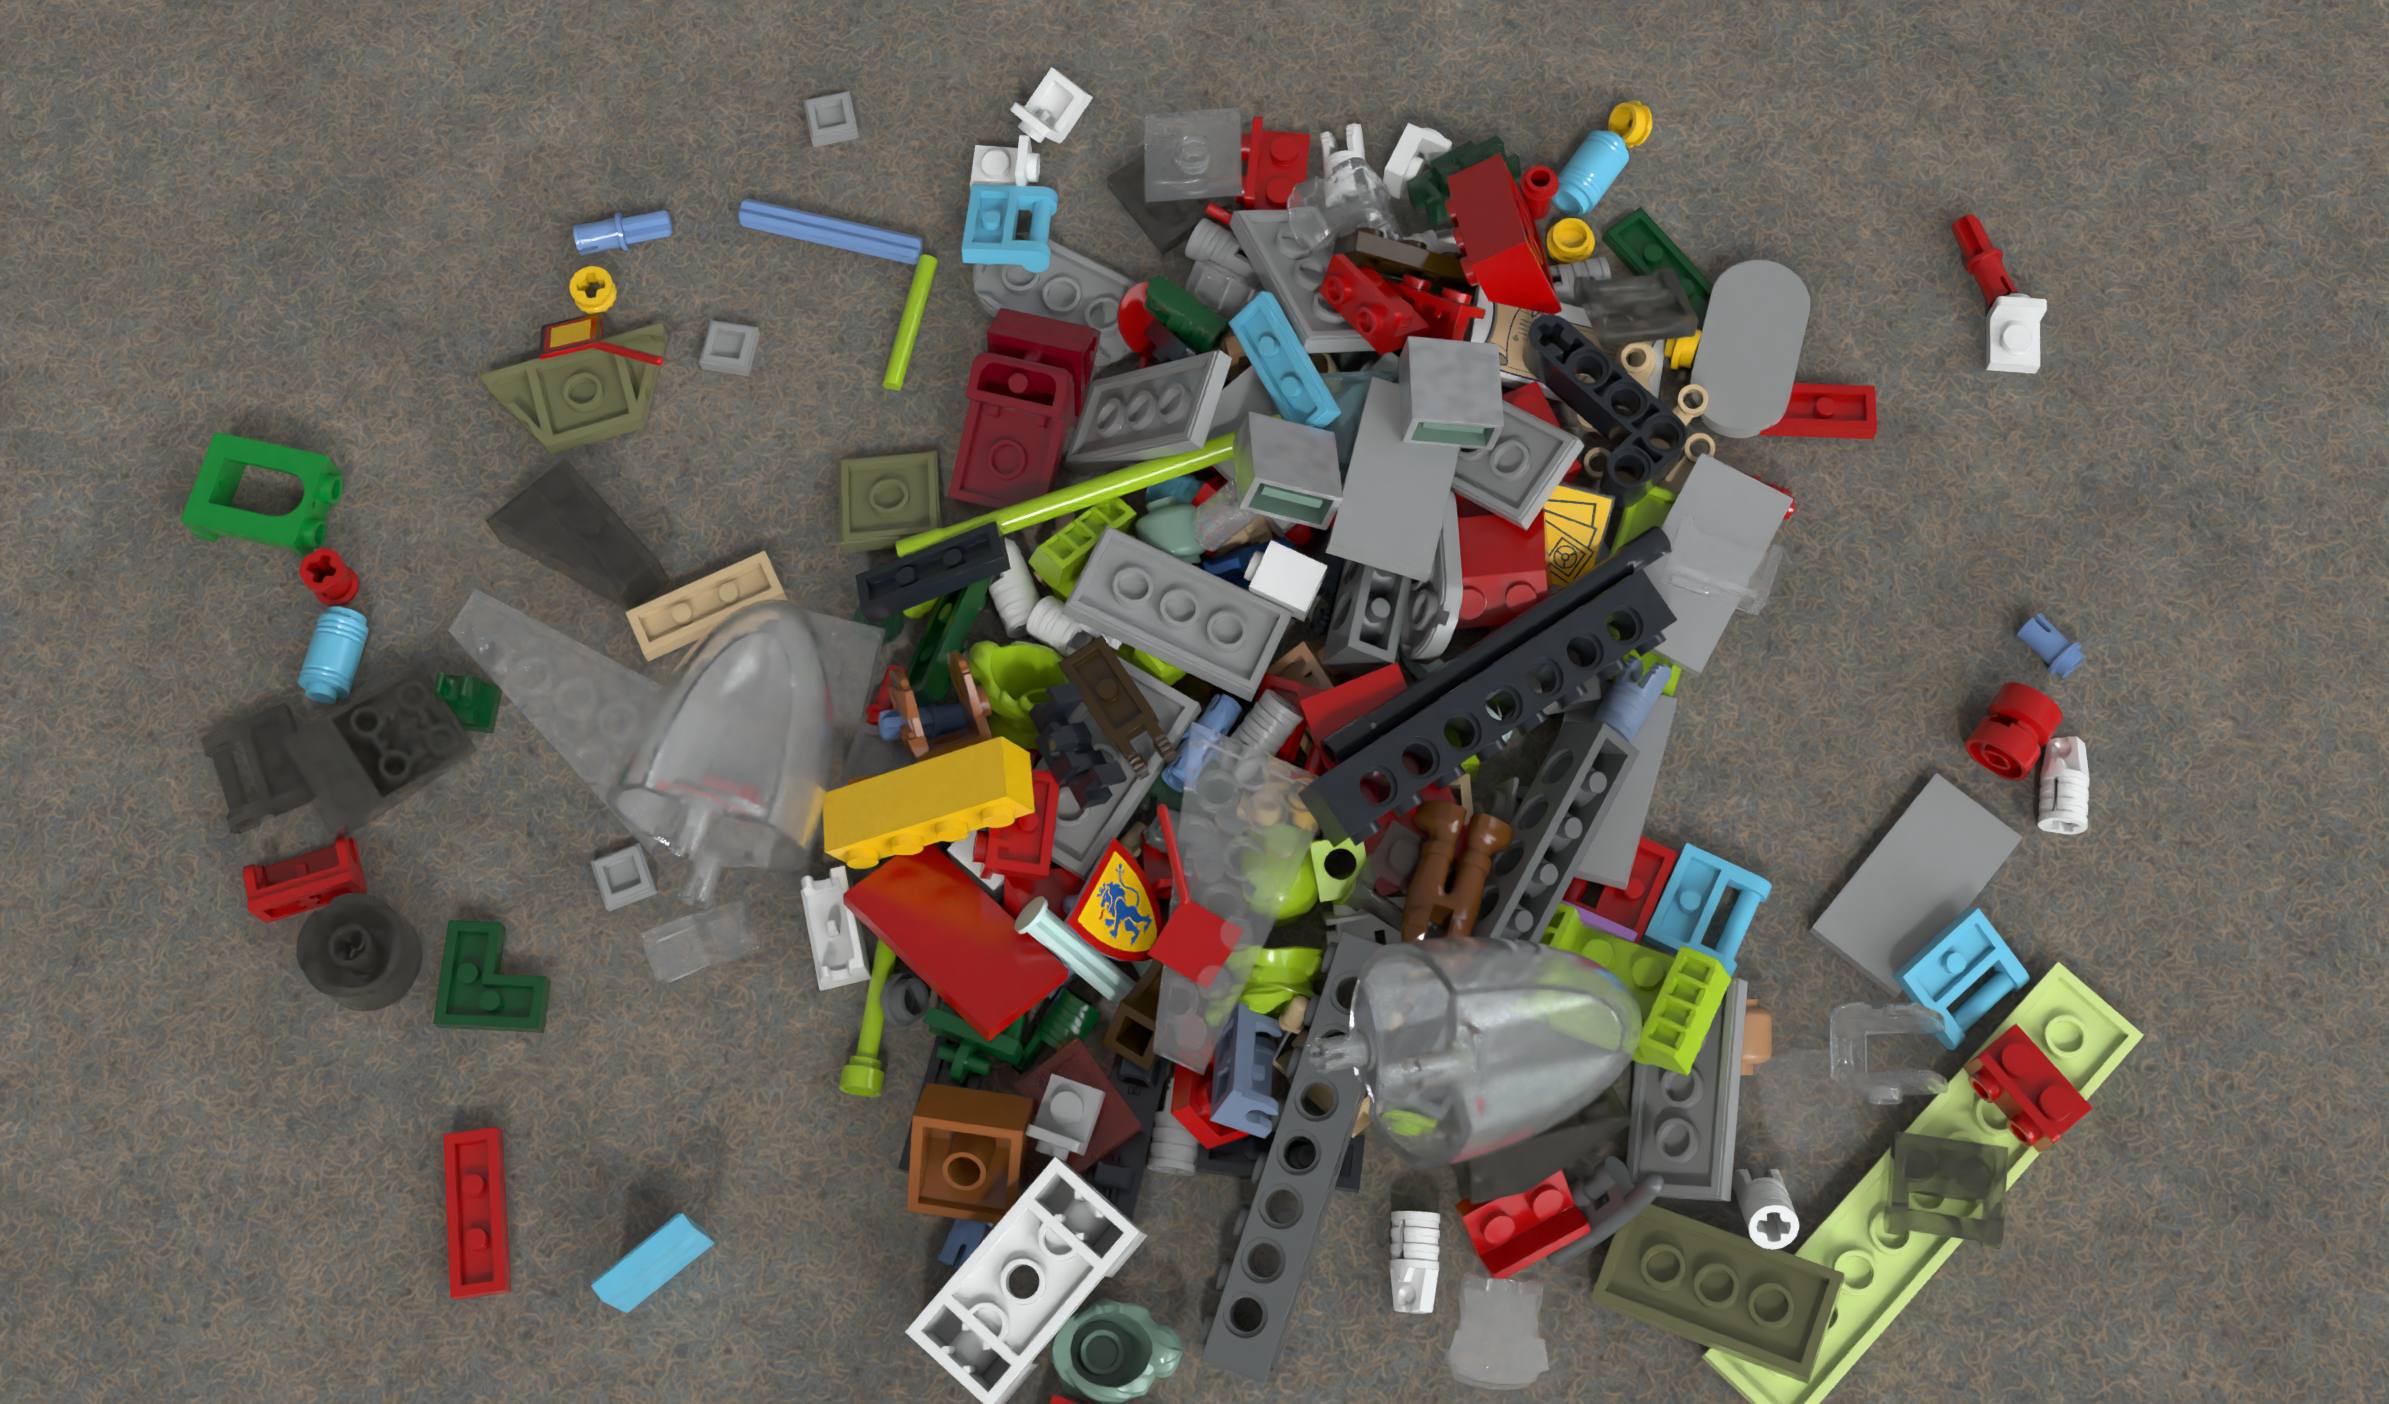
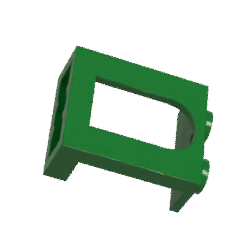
M215 432L180 521L201 540L217 543L219 535L292 550L303 561L305 556L313 553L314 549H319L324 543L327 532L325 519L331 504H336L341 497L343 490L342 474L327 455ZM246 465L294 475L302 481L304 486V496L299 506L291 513L283 516H269L230 507Z

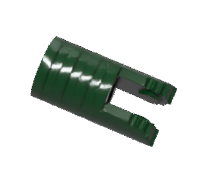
M1160 275L1152 279L1149 278L1148 288L1145 293L1147 300L1144 303V308L1150 313L1149 315H1153L1166 329L1176 335L1182 342L1187 343L1190 348L1199 352V354L1217 350L1231 329L1228 323L1230 321L1222 317L1216 310L1211 309L1208 304L1200 301L1193 293L1189 294L1177 284L1171 283L1170 279L1160 277Z
M1062 987L1024 1045V1054L1019 1066L1012 1065L1011 1068L1022 1075L1034 1065L1046 1044L1057 1049L1038 1081V1087L1046 1091L1051 1074L1063 1075L1103 1012L1074 991Z

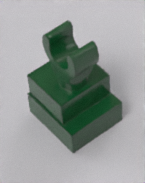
M438 672L433 691L434 695L438 697L434 715L439 719V723L443 728L494 733L503 690L499 685L486 684L481 678L468 675H447Z

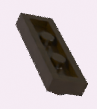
M1369 227L1356 228L1353 233L1334 241L1333 255L1343 253L1358 267L1369 265L1376 272L1401 279L1404 274L1429 280L1432 282V286L1447 287L1465 293L1476 289L1479 285L1477 284L1472 287L1469 284L1460 263V259L1466 257L1462 253H1435L1426 250L1427 245L1423 242L1416 240H1400L1397 242L1384 238L1383 231Z

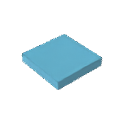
M678 1213L592 1282L591 1287L603 1302L628 1313L715 1242L701 1225L684 1213Z

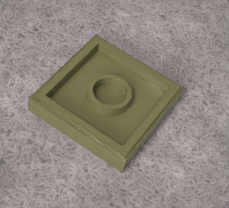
M937 451L838 460L840 544L843 553L896 548L895 542L934 528H942L940 473Z

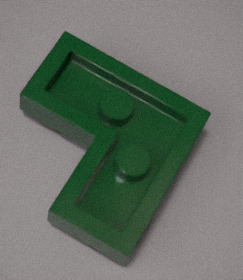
M448 921L433 1024L437 1027L544 1033L551 981L546 976L500 974L506 927L501 922Z

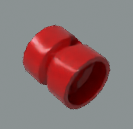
M2008 682L2004 683L1987 709L1988 717H1982L1966 741L1965 748L1975 762L2004 779L2020 781L2024 780L2041 755L2040 746H2045L2062 722L2063 714L2054 701L2037 689L2022 683Z

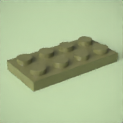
M1649 1204L1642 1213L1615 1232L1593 1289L1591 1300L1592 1304L1808 1384L1844 1283V1273L1778 1249L1762 1248L1753 1240Z

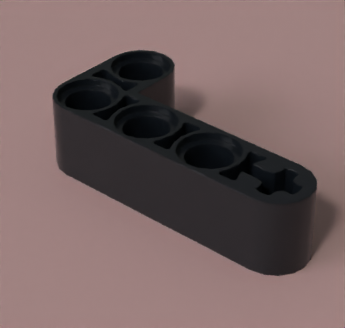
M1552 314L1543 315L1535 319L1529 328L1523 350L1524 365L1529 372L1616 447L1608 458L1599 488L1604 498L1612 499L1611 505L1620 508L1632 507L1642 500L1677 464L1687 441L1688 433L1685 424L1567 320ZM1587 374L1595 382L1584 383L1578 380L1575 375ZM1612 407H1625L1629 409L1633 415H1619L1613 410ZM1650 439H1662L1668 443L1670 449H1659L1650 442ZM1620 471L1629 472L1637 481L1632 483L1624 482L1615 473Z

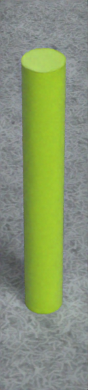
M922 254L919 256L882 383L884 388L901 391L938 264V260L931 255Z

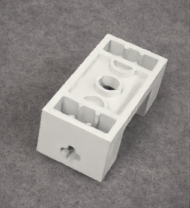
M1054 1157L905 1332L983 1404H1005L1039 1365L1034 1360L1104 1276L1112 1278L1148 1235L1067 1163ZM1021 1265L1033 1267L1039 1276L1037 1291L1026 1299L1016 1297L1009 1288L1011 1273Z

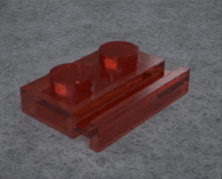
M1078 1037L1036 1068L1035 1072L1023 1081L1020 1080L1015 1084V1087L1022 1096L1034 1098L1033 1112L1036 1116L1051 1074L1106 1093L1085 1155L1083 1156L1071 1151L1068 1154L1067 1160L1077 1174L1081 1175L1088 1167L1101 1160L1144 1127Z

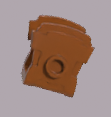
M957 650L946 653V658L968 726L963 729L926 740L913 691L910 688L907 677L900 669L889 672L891 681L886 683L893 708L894 710H899L903 725L899 726L900 732L898 734L907 753L916 759L918 763L992 739L986 716L992 714L987 694L982 685L975 687L969 666L965 658Z

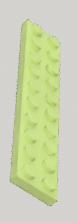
M2057 962L1793 1254L1844 1273V1283L1809 1383H1803L1710 1347L1701 1357L1751 1404H1819L2040 1154L2033 1146L2028 1147L2022 1144L2011 1133L2007 1126L2008 1118L1994 1102L1987 1103L1976 1094L1968 1081L1970 1075L1963 1067L2013 1025L2017 1024L2087 1101L2144 1035L2060 962Z

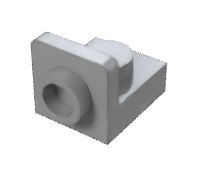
M1051 1074L1034 1125L1028 1124L1025 1135L1038 1140L1035 1151L1064 1161L1067 1160L1070 1151L1084 1156L1106 1093Z

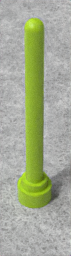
M879 938L856 1056H851L849 1065L843 1066L839 1089L843 1092L868 1097H880L882 1093L885 1073L880 1071L882 1062L877 1060L885 1015L880 1005V995L884 983L893 975L897 956Z

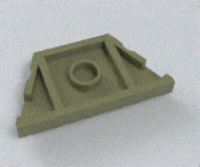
M661 322L605 338L602 341L658 355L663 358L668 335ZM590 348L542 360L539 357L480 374L485 388L552 455L645 428L661 366Z

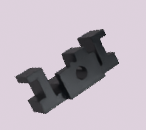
M1070 682L1051 686L1046 690L1050 701L1035 704L1028 713L1040 734L1034 742L1057 784L1067 783L1081 810L1105 804L1113 796L1108 786L1124 783L1127 776L1118 760L1107 763L1100 749H1093L1091 745L1092 735L1084 721L1069 724L1068 717L1083 700L1075 683Z

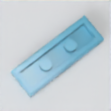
M1261 291L1228 323L1276 408L1281 413L1283 420L1323 430L1341 414V411L1273 293Z

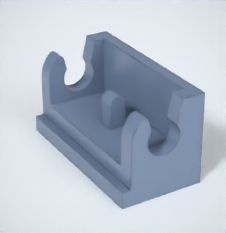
M1238 1003L1216 1033L1210 1121L1265 1139L1272 1131V1121L1269 1120L1270 1115H1278V1103L1271 1098L1273 1055L1276 1053V1043L1265 1037L1256 1036L1255 1032L1262 1031L1269 1033L1271 1036L1281 1037L1282 1029L1280 1028L1279 1021L1251 1011L1248 1005Z

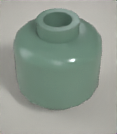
M1175 496L1165 497L1146 504L1148 514L1141 517L1135 525L1138 539L1191 565L1201 563L1199 555L1207 549L1208 540L1196 506L1191 503L1177 504Z

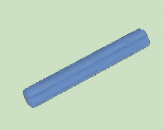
M744 199L738 213V219L743 227L912 265L917 264L919 256L923 254L924 244L919 236L753 199Z

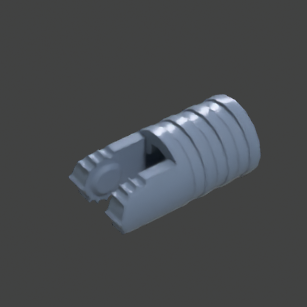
M1629 655L1626 660L1628 666L1619 672L1590 722H1604L1631 744L1670 679L1672 667L1655 662L1649 668V672L1645 674L1642 681H1640L1644 672L1643 660Z

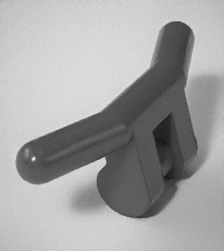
M1608 1156L1594 1167V1174L1591 1177L1584 1175L1569 1186L1575 1205L1582 1211V1214L1589 1223L1590 1232L1547 1255L1549 1263L1555 1267H1561L1602 1243L1648 1207L1663 1191V1178L1657 1173H1648L1633 1187L1626 1166L1618 1158ZM1608 1193L1610 1199L1609 1202H1606L1604 1194Z

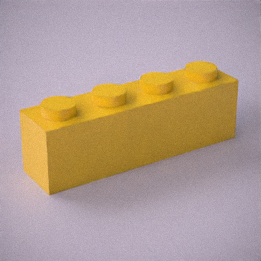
M1000 736L823 793L825 853L846 862L850 868L867 869L876 866L880 859L893 855H914L920 853L923 850V846L939 841L954 842L963 840L968 837V832L981 828L1009 826L1014 823L1015 818L1035 812L1030 753Z

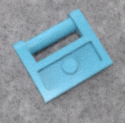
M972 184L961 247L963 263L1022 265L1030 272L1038 273L1045 271L1050 264L1051 250L1047 243L1051 216L1057 211V193L1053 189L1043 186ZM1019 210H1030L1032 213L1029 241L1015 240Z
M1686 843L1642 940L1675 956L1681 945L1719 960L1730 978H1732L1737 967L1734 958L1759 902L1767 900L1772 885L1766 879ZM1728 885L1737 889L1740 894L1716 948L1713 950L1700 943L1725 887Z
M1967 907L1892 975L1930 1024L1931 1032L1949 1050H1955L1966 1040L1965 1032L2009 991H2019L2030 980L2027 971L1981 910L1974 907ZM1993 965L1995 967V975L1951 1015L1946 1008Z

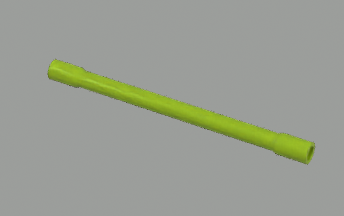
M1281 413L1271 416L1274 418L1282 419ZM1240 427L1231 433L1205 441L1203 449L1147 460L946 528H934L895 542L898 557H904L993 521L997 522L1003 535L1234 459L1232 443Z

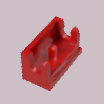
M346 836L335 839V846L272 865L255 867L253 863L243 866L248 911L265 923L367 893L357 842L354 838L347 839Z

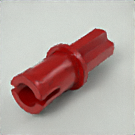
M1968 214L1952 224L1951 230L1968 261L1965 265V270L1967 274H1973L1976 282H1978L1989 309H1991L1997 297L2018 293L2001 261L2003 258L2001 249L1993 248L1980 220L1975 215Z

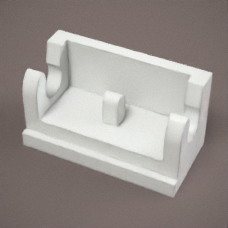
M845 866L831 868L829 871L830 878L814 881L811 876H805L801 879L802 890L800 891L820 991L871 979L861 921L843 904V894L854 886L853 880Z

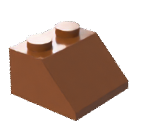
M926 1083L912 1118L907 1211L998 1224L1022 1195L1031 1144V1137L1025 1135L1028 1124L1032 1125L1034 1098Z

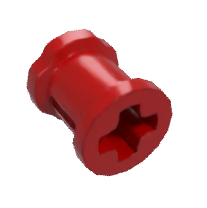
M329 548L317 549L315 552L305 556L300 564L299 575L307 588L315 592V596L322 604L329 607H340L348 604L355 598L359 590L358 576L350 567L343 563L341 556L336 551Z

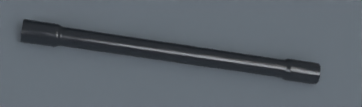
M1657 526L1650 527L1619 547L1609 558L1364 715L1355 717L1320 740L1325 756L1334 766H1338L1378 740L1380 736L1625 577L1634 574L1641 568H1646L1671 551V544L1667 535Z

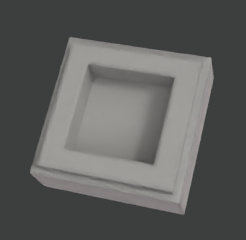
M849 91L803 100L813 147L860 138Z
M711 320L699 361L701 368L749 376L760 336L758 327Z
M640 842L590 861L605 908L608 911L658 893Z

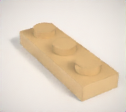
M762 551L625 613L640 648L649 662L788 599L766 552Z

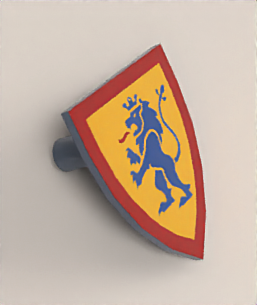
M1110 837L1080 894L1065 897L1063 909L1068 916L1064 924L1082 942L1101 955L1118 961H1147L1153 959L1148 956V952L1163 930V921L1157 899L1142 868L1114 837Z

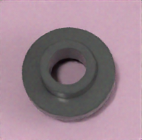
M895 973L884 983L880 995V1005L886 1019L892 1025L909 1026L916 1020L921 1019L928 1008V991L923 981L919 978H914L908 973Z

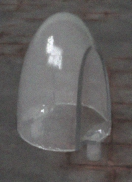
M777 599L757 601L727 615L692 646L671 672L652 700L621 758L606 795L608 805L626 823L649 837L668 845L669 851L682 858H684L685 853L689 854L688 858L692 860L682 891L678 895V899L687 905L693 906L696 898L699 901L698 908L710 909L723 868L729 866L743 868L746 865L758 867L772 873H784L802 869L808 863L828 787L835 730V697L832 667L826 644L813 619L799 606L786 600Z
M1493 937L1430 938L1385 945L1376 950L1361 969L1352 996L1349 1034L1323 1039H1311L1308 1042L1306 1053L1321 1052L1323 1056L1307 1058L1312 1072L1318 1076L1354 1067L1355 1076L1367 1088L1370 1098L1369 1115L1389 1147L1406 1162L1416 1167L1437 1169L1511 1147L1567 1120L1594 1101L1614 1083L1631 1062L1639 1045L1643 1029L1641 1007L1632 989L1620 976L1593 959L1565 948L1533 941Z

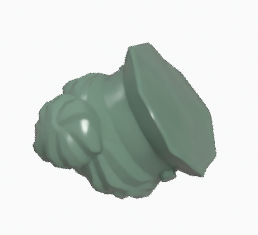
M1106 1297L1077 1309L1055 1334L1053 1342L1050 1343V1363L1054 1364L1063 1392L1090 1404H1120L1134 1397L1145 1395L1156 1376L1163 1378L1172 1375L1183 1355L1180 1337L1170 1325H1158L1151 1317L1149 1310L1143 1306L1133 1303H1120Z

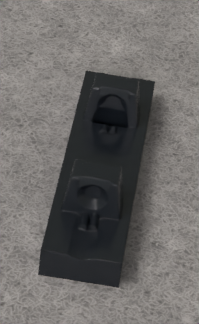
M1174 1045L1149 1071L1116 1052L1085 1180L1132 1222L1152 1141V1130L1155 1125L1154 1116L1159 1111ZM1126 1077L1137 1078L1144 1081L1149 1088L1125 1083L1123 1080Z

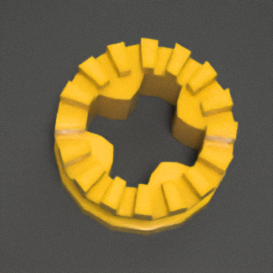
M588 266L577 271L570 280L569 289L571 296L581 311L588 314L606 312L609 307L613 306L617 297V290L611 276L605 269L597 266ZM598 282L601 288L596 291V297L588 298L585 291L590 289V283Z

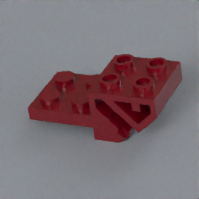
M1005 308L999 310L987 331L988 352L979 353L973 360L965 398L970 399L949 488V498L1000 510L1053 492L1068 427H1077L1085 404L1101 336L1100 331L1094 327Z

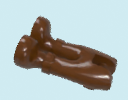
M1424 801L1417 806L1414 819L1416 825L1429 834V840L1423 843L1420 854L1422 857L1408 889L1401 922L1402 949L1418 953L1428 930V921L1445 926L1440 939L1437 960L1454 965L1472 935L1479 914L1485 878L1488 876L1492 864L1489 857L1493 853H1502L1511 847L1514 831L1508 824L1494 816L1485 813L1473 814L1468 823L1465 835V850L1460 855L1457 874L1450 893L1446 894L1444 886L1449 866L1452 864L1455 854L1454 845L1462 829L1467 811L1463 806L1453 803Z

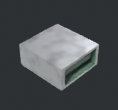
M1408 336L1398 360L1402 442L1493 450L1504 427L1498 344Z
M1248 411L1232 443L1238 509L1327 530L1343 500L1335 433Z

